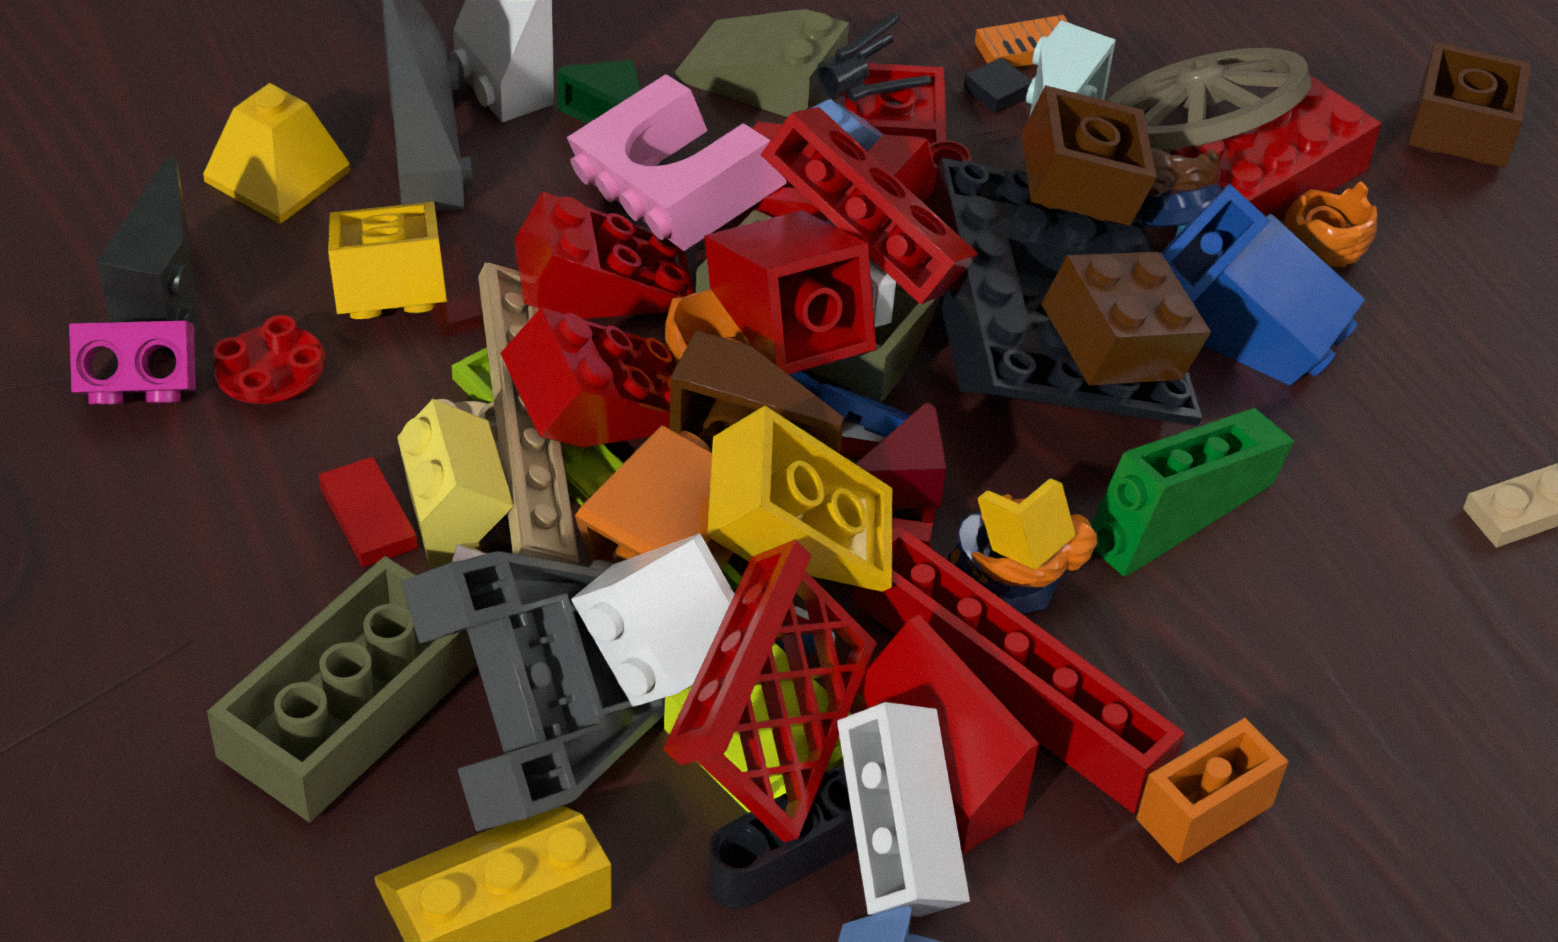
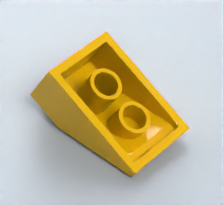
M434 201L330 213L328 254L337 315L349 313L350 318L369 319L381 315L382 309L404 307L405 312L420 313L435 309L436 303L447 302Z
M763 406L713 436L707 537L749 562L754 555L796 539L812 555L806 569L810 576L882 592L892 587V488L767 406Z

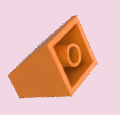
M662 425L580 507L575 517L589 562L593 563L594 560L599 559L618 563L700 533L722 571L734 552L707 537L712 453L709 446L703 440L687 431L677 434Z

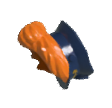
M1009 494L1002 496L1018 504L1026 499H1013ZM979 512L970 514L961 522L957 533L959 544L949 553L948 561L1015 610L1024 614L1047 608L1066 569L1070 571L1078 570L1089 561L1097 545V535L1088 519L1080 514L1071 515L1076 536L1039 568L1034 570L992 551L983 516Z

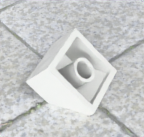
M699 533L613 564L574 596L571 601L617 678L619 685L634 707L677 694L693 685L731 603L734 592Z

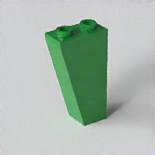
M1252 408L1124 452L1091 524L1097 535V545L1094 551L1123 577L1132 574L1273 485L1295 440L1258 410Z

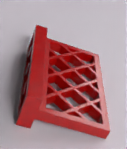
M796 539L751 557L663 747V750L680 766L697 761L783 842L795 840L799 837L839 738L837 720L847 717L877 643L806 572L812 555ZM796 593L805 601L810 624L798 625L793 604V598ZM831 632H836L852 648L845 665H839ZM813 634L821 668L809 669L801 635ZM776 637H782L790 671L777 672L772 650ZM823 677L829 700L826 713H819L812 678ZM793 681L801 716L788 718L780 682ZM755 685H761L769 717L768 721L756 722L750 697ZM803 725L809 754L805 762L799 763L791 727ZM772 730L780 766L767 768L758 731ZM733 735H740L748 771L742 772L724 755ZM783 776L789 802L785 812L775 803L769 777Z

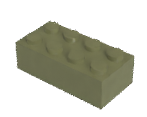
M386 556L372 566L207 710L216 757L309 823L478 666L467 631L419 643L401 581L416 575Z

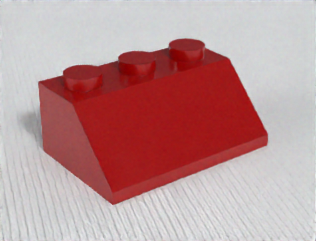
M918 614L906 622L865 671L851 705L850 714L853 715L884 702L937 709L961 852L964 854L1023 819L1039 743Z

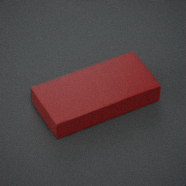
M373 456L318 474L320 489L362 568L377 563L384 556L392 558L418 549L417 535Z

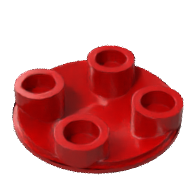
M287 315L270 317L264 322L263 326L245 331L236 337L221 339L213 349L215 358L214 377L219 388L236 400L252 404L276 403L303 393L319 379L326 363L324 347L319 339L310 332L298 328L296 321Z

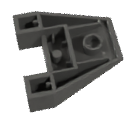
M382 0L391 111L394 119L401 205L434 201L435 211L464 209L463 188L473 187L470 156L460 157L452 91L460 90L457 60L448 61L445 40L420 0Z
M496 551L451 562L401 581L419 643L464 631L468 632L504 751L503 754L457 769L476 831L526 819L573 802L664 715L665 697L632 706L571 601L574 596L606 570Z

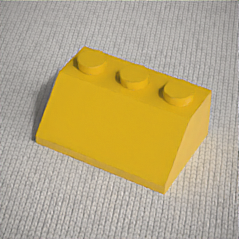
M559 806L526 819L499 825L375 876V884L405 942H534L611 909V863L584 816L564 806Z

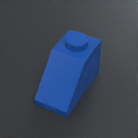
M1229 183L1183 228L1161 254L1189 298L1194 302L1263 230L1270 220Z

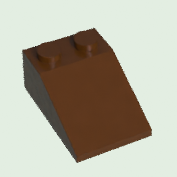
M695 331L671 375L670 430L677 434L687 431L696 435L709 446L712 453L713 436L763 406H767L837 453H841L844 421L842 415L752 346Z

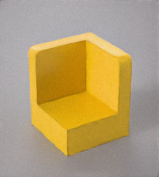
M1054 479L1047 480L1020 504L989 490L978 497V503L992 551L1031 569L1036 570L1076 536L1063 485Z

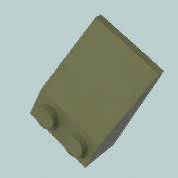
M807 9L715 20L674 72V79L702 90L789 117L792 112L810 109L822 103L827 96L818 81L817 66L820 62L835 56L836 50L848 44L849 22L830 17L822 12H814Z

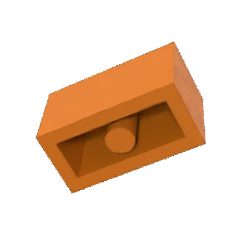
M1243 718L1150 773L1136 819L1179 864L1272 807L1288 760L1246 718Z

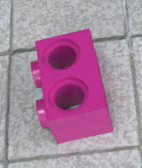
M188 321L69 324L71 392L88 394V404H123V393L146 392V403L181 402V391H196L194 324ZM169 347L175 354L176 367L169 376L158 379L150 371V356L159 348ZM110 348L118 358V368L112 377L100 380L93 373L92 360L100 350Z

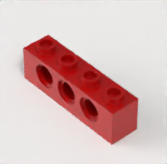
M820 107L792 112L760 154L839 229L867 242L869 257L920 305L945 295L978 255L970 245Z

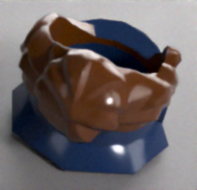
M1151 148L1157 178L1139 209L1143 224L1148 227L1187 225L1222 191L1219 184L1221 177L1219 155L1213 150H1207V155L1199 154L1198 158H1187L1180 155H1169L1160 149Z

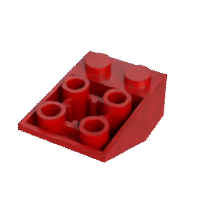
M542 191L514 239L523 303L535 308L543 307L563 314L572 313L581 319L667 313L673 298L694 294L685 251L667 238L663 240L658 239L650 229L633 224L619 214L599 212L585 207L578 200L571 197L563 196L560 198Z
M540 307L500 353L539 437L578 447H588L651 437L662 425L670 429L671 375L675 368L671 362L672 355L670 351L655 338H642L623 332L612 325L606 327L583 320L572 313L563 314Z

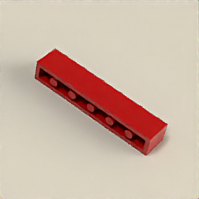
M897 524L892 528V587L882 592L854 586L852 602L895 635L909 619L919 614L1037 742L1133 814L1140 808L1148 775L1179 756L1185 735L1184 731Z

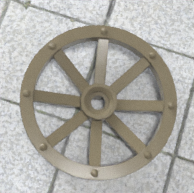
M1276 48L1235 49L1190 58L1150 72L1122 87L1107 101L1141 110L1155 105L1145 114L1151 148L1163 150L1189 146L1199 147L1201 144L1225 139L1252 130L1265 123H1271L1274 119L1283 115L1302 101L1310 90L1311 78L1306 60L1295 52ZM1237 85L1279 88L1261 99ZM1224 99L1241 108L1224 115L1206 119V107L1217 104ZM1180 104L1181 107L1189 109L1188 123L1157 126Z

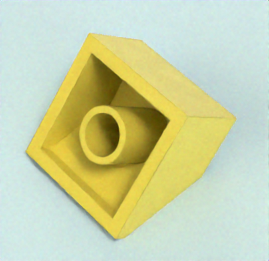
M432 399L415 418L411 419L397 436L408 487L430 570L451 563L457 544L478 543L514 506L489 422L435 399Z

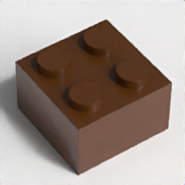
M1434 41L1420 86L1408 145L1423 148L1433 153L1441 152L1471 159L1481 164L1507 167L1523 122L1532 63Z
M1045 85L1021 133L1031 202L1042 204L1050 209H1063L1088 215L1100 221H1113L1130 226L1157 178L1144 110Z
M1161 252L1067 255L1041 303L1089 386L1182 380L1211 333Z

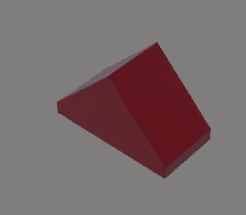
M927 402L856 463L857 466L892 488V509L941 507L946 464L936 408Z

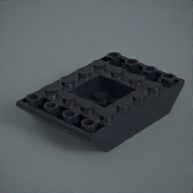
M941 158L937 168L932 211L978 253L948 292L940 297L959 391L1152 422L1198 426L1202 420V415L1188 371L1182 380L1089 386L1041 305L1067 255L1152 252L1140 211H1138L1129 226L1113 221H1100L1088 215L1063 209H1050L1042 204L1031 202L1027 172L1011 171L980 165L973 161L963 162Z

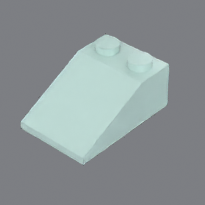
M1062 20L1048 37L1042 36L1036 45L1032 58V63L1038 65L1037 73L1029 86L1026 96V102L1031 104L1030 115L1045 85L1104 100L1116 40Z

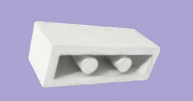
M884 702L837 720L868 915H875L902 906H912V916L921 917L970 902L937 709Z

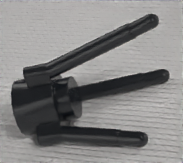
M892 13L849 45L836 50L835 56L818 64V81L830 98L837 99L847 94L850 101L854 103L866 96L912 89L931 83V78L925 75L868 85L864 84V80L869 77V67L865 59L894 41L892 34H887L877 40L875 39L900 20L899 13Z

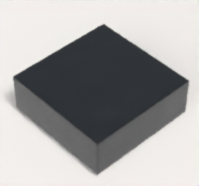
M1001 57L966 73L964 88L996 113L1026 99L1032 81Z

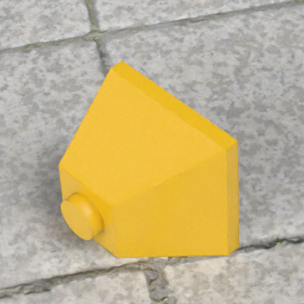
M268 83L233 108L203 176L204 182L278 224H282L351 172L349 161L308 103Z

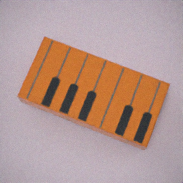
M1064 15L976 29L974 43L987 64L1002 57L1013 67L1033 65L1032 58L1039 39L1042 36L1048 37L1061 20L1068 21Z

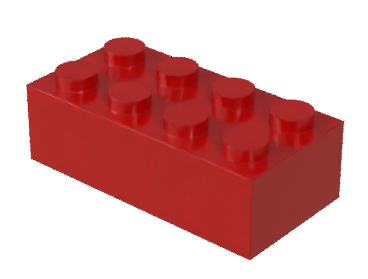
M1310 75L1311 87L1307 95L1295 107L1277 117L1271 123H1265L1252 130L1225 139L1201 144L1199 147L1171 149L1170 155L1198 158L1199 154L1207 155V150L1215 151L1219 155L1221 169L1219 184L1221 189L1223 190L1230 183L1266 217L1271 213L1281 222L1285 219V213L1290 206L1306 191L1315 189L1331 192L1368 170L1382 123Z

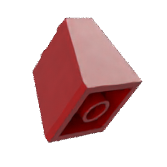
M804 211L704 235L710 289L751 346L788 375L876 350L867 242Z

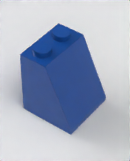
M1270 213L1267 216L1270 222L1205 289L1193 304L1211 331L1203 346L1290 386L1306 372L1315 377L1331 362L1336 353L1330 347L1332 344L1338 346L1356 328L1358 322L1352 317L1365 299Z

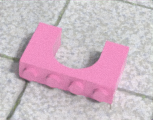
M667 74L567 137L575 155L570 159L571 165L584 184L593 183L607 201L612 203L616 200L634 221L643 220L658 239L663 240L667 238L683 251L705 238L704 235L711 234L787 183L786 179L760 155L771 140L744 123L689 158L672 164L656 166L665 158L708 131L692 91Z

